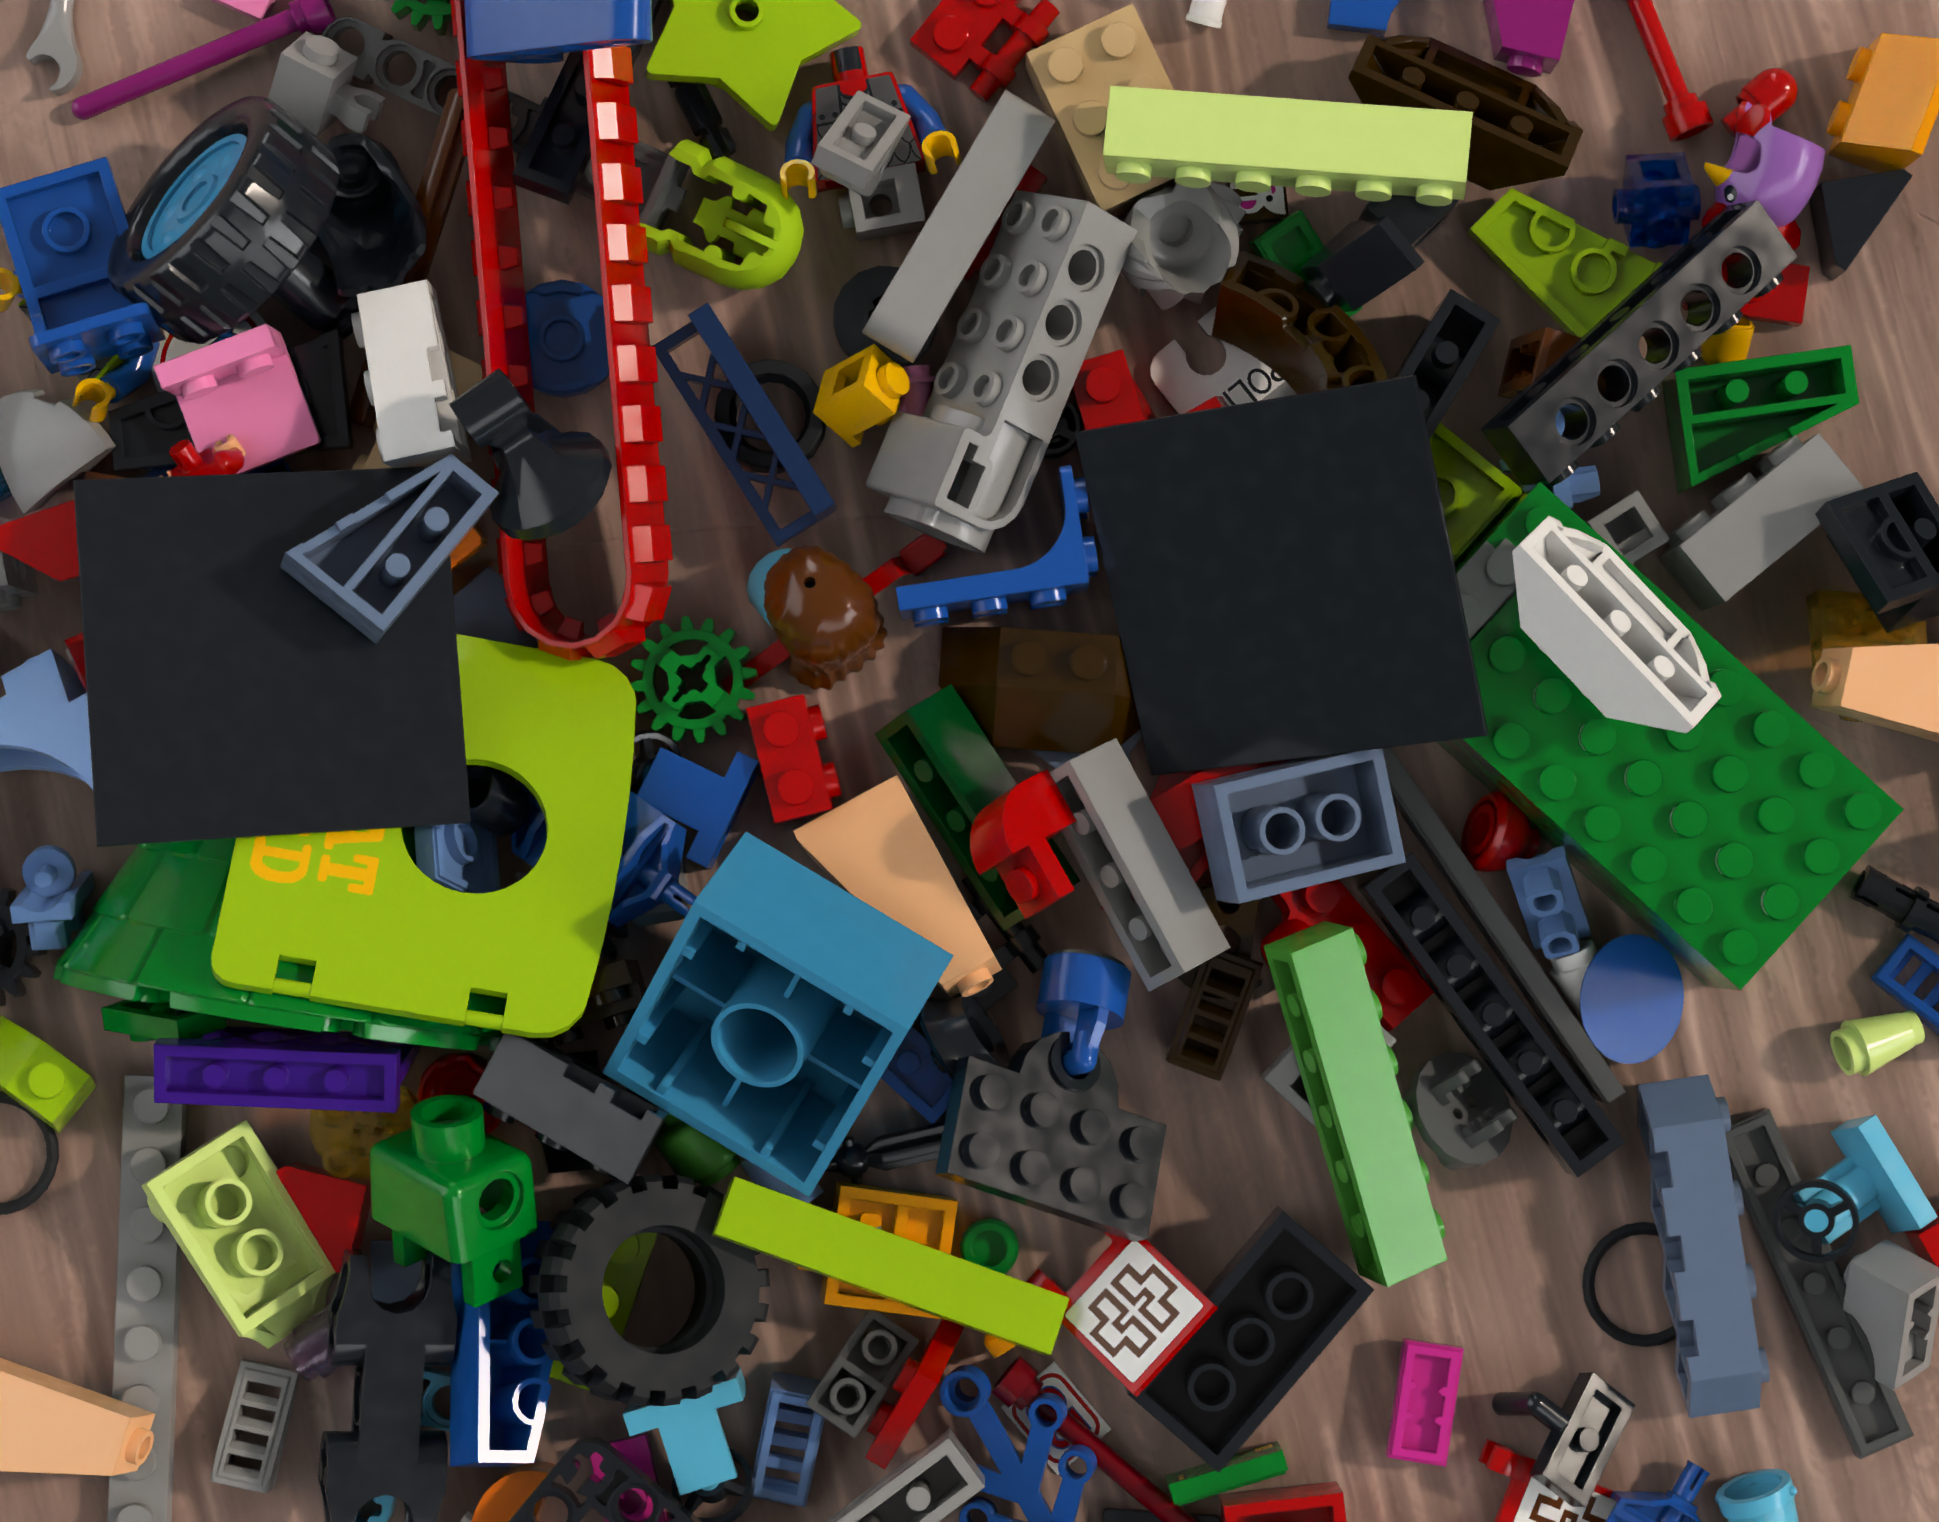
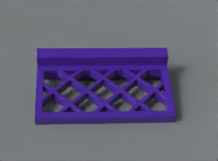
M230 1026L203 1035L204 1040L158 1038L153 1044L154 1103L396 1113L400 1107V1085L420 1052V1045L365 1039L354 1036L349 1031L314 1032L301 1029Z

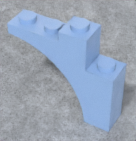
M51 648L38 656L29 658L22 665L1 676L6 695L0 698V772L15 770L56 772L79 779L87 783L93 790L87 691L82 685L75 668Z

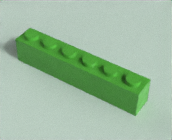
M1323 921L1265 945L1264 950L1359 1275L1389 1287L1447 1261L1442 1239L1445 1237L1444 1224L1438 1212L1432 1207L1426 1186L1430 1181L1429 1171L1424 1160L1416 1151L1411 1130L1414 1128L1413 1115L1407 1103L1401 1098L1395 1077L1398 1074L1397 1059L1392 1049L1385 1042L1379 1021L1383 1016L1382 1006L1377 995L1369 986L1364 968L1367 955L1361 939L1352 927Z

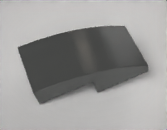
M867 1310L805 1405L855 1439L919 1340L880 1312Z

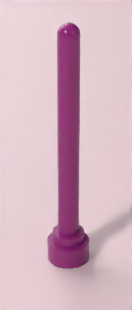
M293 0L289 2L290 9L76 98L71 106L72 113L80 120H87L299 30L302 34L306 31L309 33L313 31L315 35L323 34L326 27L336 20L335 13L329 0Z

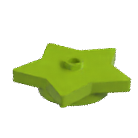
M669 0L672 12L647 64L645 76L647 79L655 81L710 84L726 91L766 129L774 131L778 126L798 68L858 35L861 29V22L835 0ZM736 11H749L756 18L748 22L738 18Z

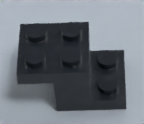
M1918 472L1826 501L1815 513L1826 531L1828 539L1886 633L1939 615V505Z

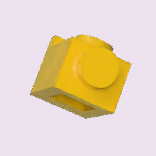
M873 344L824 371L813 413L853 448L861 444L864 430L874 425L881 426L893 418L900 407L901 401L899 398L909 391L910 382L908 375L900 364L894 362L877 345Z

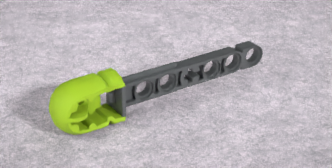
M337 18L326 27L322 36L336 43L340 35L346 30L357 29L362 33L365 47L363 53L358 57L353 76L371 84L375 82L379 88L441 117L444 107L439 100L440 87L449 78L457 77L456 65L403 40H392V35L355 18ZM408 53L416 62V73L409 83L397 86L388 77V65L396 55ZM508 90L509 104L510 102L513 103L511 113L518 117L517 124L514 128H511L513 151L518 153L515 161L517 164L548 97H544L541 105H538ZM689 139L681 140L669 154L639 141V144L634 145L635 166L641 167L644 202L639 205L640 226L646 227L648 251L658 256L671 252L675 264L717 284L737 290L761 289L783 278L796 261L804 234L800 209L789 192V198L785 199L781 192V185L771 178L725 156L712 160L708 148ZM590 158L575 192L595 201L592 161ZM690 167L694 175L714 185L724 182L733 187L732 196L734 198L728 195L716 201L703 198L693 220L694 223L703 228L706 241L715 244L720 237L734 242L733 253L715 245H709L705 250H701L693 246L690 237L669 228L661 231L670 210L678 213L687 191L682 189L681 185ZM737 199L755 208L764 203L767 205V209L764 213L753 208L746 216L733 210L734 200ZM735 255L744 258L741 265L735 264Z

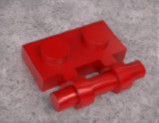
M942 0L911 37L910 45L954 81L969 64L975 67L981 73L971 84L969 90L979 100L987 103L999 87L1006 89L1016 77L1014 69L1032 47L1038 48L1050 35L1047 28L1060 12L1047 0H1040L1030 14L1016 7L1021 0ZM1003 23L1014 33L995 55L985 49L984 45Z

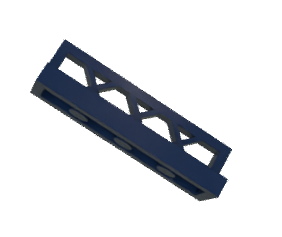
M707 302L688 314L690 323L653 346L656 348V356L773 541L777 547H780L838 509ZM699 335L710 351L705 377L681 372L669 353ZM716 364H718L729 382L713 379ZM688 382L703 385L700 401ZM711 387L736 392L742 402L737 427L713 422L708 416L706 408ZM748 413L760 432L745 429ZM719 431L735 435L731 450ZM742 437L768 443L773 451L768 476L743 471L737 461ZM779 462L791 481L776 478ZM750 481L766 484L763 501ZM774 486L798 491L810 511L780 529L769 512Z

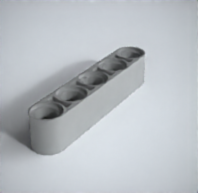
M1008 90L1004 91L862 331L864 335L911 363L915 361L1056 119Z

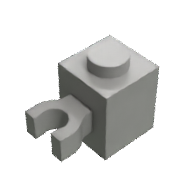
M307 31L281 52L268 99L275 102L297 119L316 137L336 119H339L346 127L362 134L367 129L369 119L376 121L380 117L386 98L371 90L350 85L358 57L341 49L333 40L324 36L313 35Z

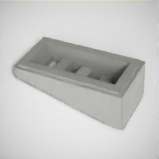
M247 1359L241 1360L210 1477L211 1482L260 1493H268L275 1487L301 1371ZM256 1382L282 1388L280 1397L274 1398L249 1392L250 1383ZM245 1406L275 1412L273 1422L243 1416ZM240 1430L269 1436L267 1446L238 1440ZM234 1455L261 1460L260 1470L233 1465Z

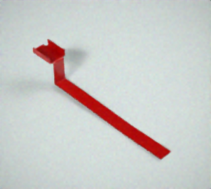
M922 534L899 551L900 557L889 559L863 578V581L871 586L875 596L901 576L911 573L919 576L948 555V553L943 551L947 548V545L943 541ZM779 639L743 665V667L755 668L758 671V677L745 681L744 688L749 687L790 657L788 650ZM730 674L720 682L729 695L733 685V674Z

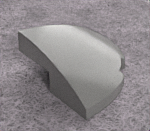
M40 389L22 390L0 399V467L23 515L41 509L70 480L84 476L86 471H91L116 447L103 427L98 422H91L89 420L90 414L79 405L73 407V401L70 399H65L58 403L37 399L36 397L45 395L44 391Z

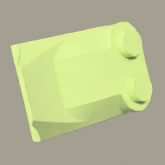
M244 1120L170 1165L141 1185L147 1195V1203L151 1213L167 1226L237 1335L259 1342L269 1349L326 1310L328 1288L336 1272L276 1174L278 1169L248 1121Z

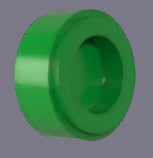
M994 1217L978 1219L965 1229L961 1237L960 1255L962 1259L1002 1274L1007 1273L1013 1267L1018 1257L1019 1244L1017 1236L1011 1226L1001 1219Z

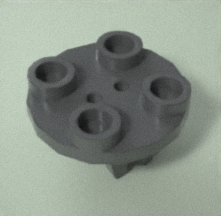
M1445 1052L1427 1060L1413 1076L1411 1088L1403 1094V1100L1411 1110L1414 1123L1423 1141L1437 1154L1440 1163L1450 1170H1459L1463 1167L1477 1168L1499 1157L1510 1142L1513 1121L1518 1118L1513 1108L1510 1107V1101L1503 1086L1493 1072L1483 1062L1465 1053Z

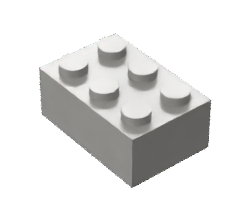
M1819 433L1804 442H1801L1794 435L1785 443L1779 444L1755 464L1761 474L1754 478L1749 472L1741 479L1735 480L1709 501L1716 509L1708 516L1703 509L1694 517H1689L1667 535L1670 539L1668 544L1671 547L1657 558L1701 611L1726 602L1821 525L1815 513L1826 501L1865 489Z

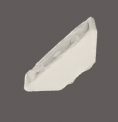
M1548 516L1512 551L1520 628L1606 718L1687 733L1696 726L1722 697L1716 683L1711 682L1709 679L1706 662L1692 633L1607 544L1579 530L1563 527L1561 521Z

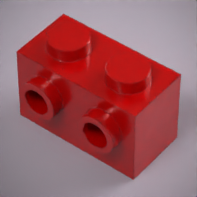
M804 694L746 708L774 823L781 825L833 810L832 798L841 796L842 792L834 761L823 764L818 741L827 739L828 736L820 705L809 706L807 697Z

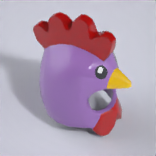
M1742 101L1736 112V137L1728 163L1724 167L1708 162L1704 164L1706 173L1715 184L1714 195L1716 201L1706 211L1701 223L1702 228L1726 206L1758 200L1793 250L1797 249L1800 245L1801 230L1795 219L1807 205L1823 170L1825 150L1811 141L1774 127L1770 110L1765 104H1755L1752 106L1748 101Z

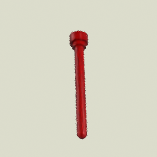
M1626 0L1667 101V104L1663 106L1666 116L1662 119V123L1670 142H1678L1707 130L1714 125L1706 101H1699L1696 93H1689L1652 0Z

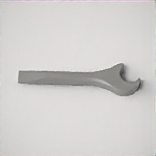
M50 0L44 25L37 39L26 53V58L34 65L44 60H53L58 63L60 70L59 78L54 85L49 87L57 96L69 93L78 85L82 77L83 63L76 46L73 28L74 0Z

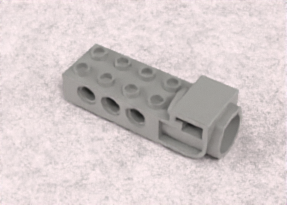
M1020 190L1015 191L1011 203L1003 213L1002 225L990 254L981 266L979 280L968 307L959 319L957 333L946 360L935 377L934 389L923 415L917 416L896 411L870 471L866 486L889 498L884 513L908 527L950 545L982 555L985 553L994 529L1005 527L1015 519L1026 501L1130 250L1131 242L1135 238L1136 229L1086 200Z

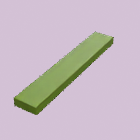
M735 1176L731 1178L712 1236L1045 1356L1052 1354L1069 1298Z

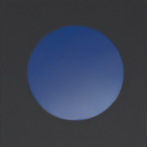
M1639 934L1615 938L1596 953L1587 967L1580 991L1581 1019L1587 1036L1595 1048L1607 1058L1624 1064H1635L1651 1059L1670 1042L1682 1016L1684 988L1680 970L1671 953L1655 939Z

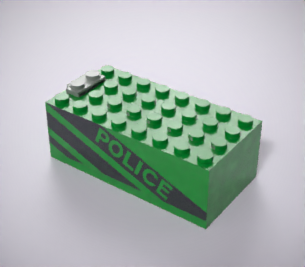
M1541 482L1519 497L1455 568L1489 735L1439 741L1437 743L1491 792L1498 791L1512 801L1527 816L1530 827L1537 829L1540 836L1553 848L1564 846L1569 863L1653 939L1660 942L1674 958L1705 986L1742 990L1904 809ZM1548 516L1561 521L1563 527L1579 530L1607 544L1692 633L1706 662L1709 679L1711 682L1716 683L1722 697L1689 732L1681 733L1606 718L1520 628L1512 551Z

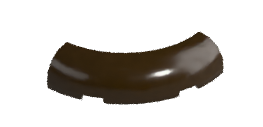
M1242 249L1237 256L1236 265L1230 268L1220 285L1211 336L1234 345L1267 365L1284 379L1297 394L1388 379L1385 368L1372 344L1358 325L1338 305L1335 304L1328 308L1318 298L1305 290V281L1295 273Z

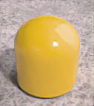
M1741 318L1725 332L1711 335L1701 345L1702 359L1707 365L1746 360L1755 326L1751 321Z

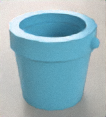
M1780 1469L1752 1471L1724 1483L1716 1492L1715 1502L1718 1504L1721 1514L1724 1518H1727L1728 1522H1799L1794 1500L1797 1489L1793 1485L1791 1476L1787 1471Z

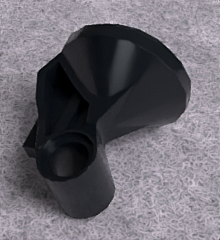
M500 368L449 403L459 421L481 449L486 445L490 446L500 475L494 487L499 494L490 506L492 519L511 538L533 540L559 535L577 525L594 509L603 496L612 464L609 452L602 442L589 432L568 431L561 433L540 415L532 412Z

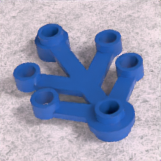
M961 1365L953 1369L940 1386L939 1394L942 1405L954 1416L969 1417L999 1469L996 1470L976 1463L985 1475V1487L980 1491L1018 1503L1028 1522H1075L1084 1484L1091 1478L1097 1468L1096 1455L1089 1447L1080 1444L1073 1445L1059 1459L1058 1471L1063 1479L1053 1511H1051L1040 1491L1054 1433L1067 1417L1065 1401L1057 1394L1044 1393L1038 1396L1031 1404L1028 1411L1031 1427L1022 1459L988 1401L991 1395V1384L987 1375L981 1369L972 1365ZM961 1379H969L976 1384L978 1389L976 1396H967L962 1392L960 1388ZM1048 1404L1056 1410L1057 1420L1053 1422L1044 1420L1039 1414V1405ZM1077 1456L1082 1458L1086 1463L1087 1472H1074L1069 1466V1457ZM985 1497L972 1498L959 1514V1522H973L970 1517L971 1509L982 1510L986 1514L988 1522H1026L998 1514L995 1504Z

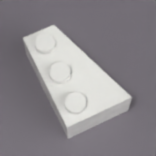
M425 279L356 294L359 312L351 314L352 326L359 348L365 347L369 370L364 371V382L370 404L375 406L378 424L376 439L383 463L391 468L429 467L449 454L454 455L462 463L472 462L466 430L449 405V403L458 398V392L436 289Z

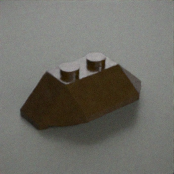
M1368 33L1348 77L1362 104L1473 112L1467 181L1489 191L1564 176L1583 133V129L1574 121H1568L1561 108L1537 85L1432 37L1397 35L1385 38L1379 33Z
M1011 627L942 628L938 686L943 689L952 684L992 747L1084 754L1117 738L1121 746L1141 729L1120 635Z

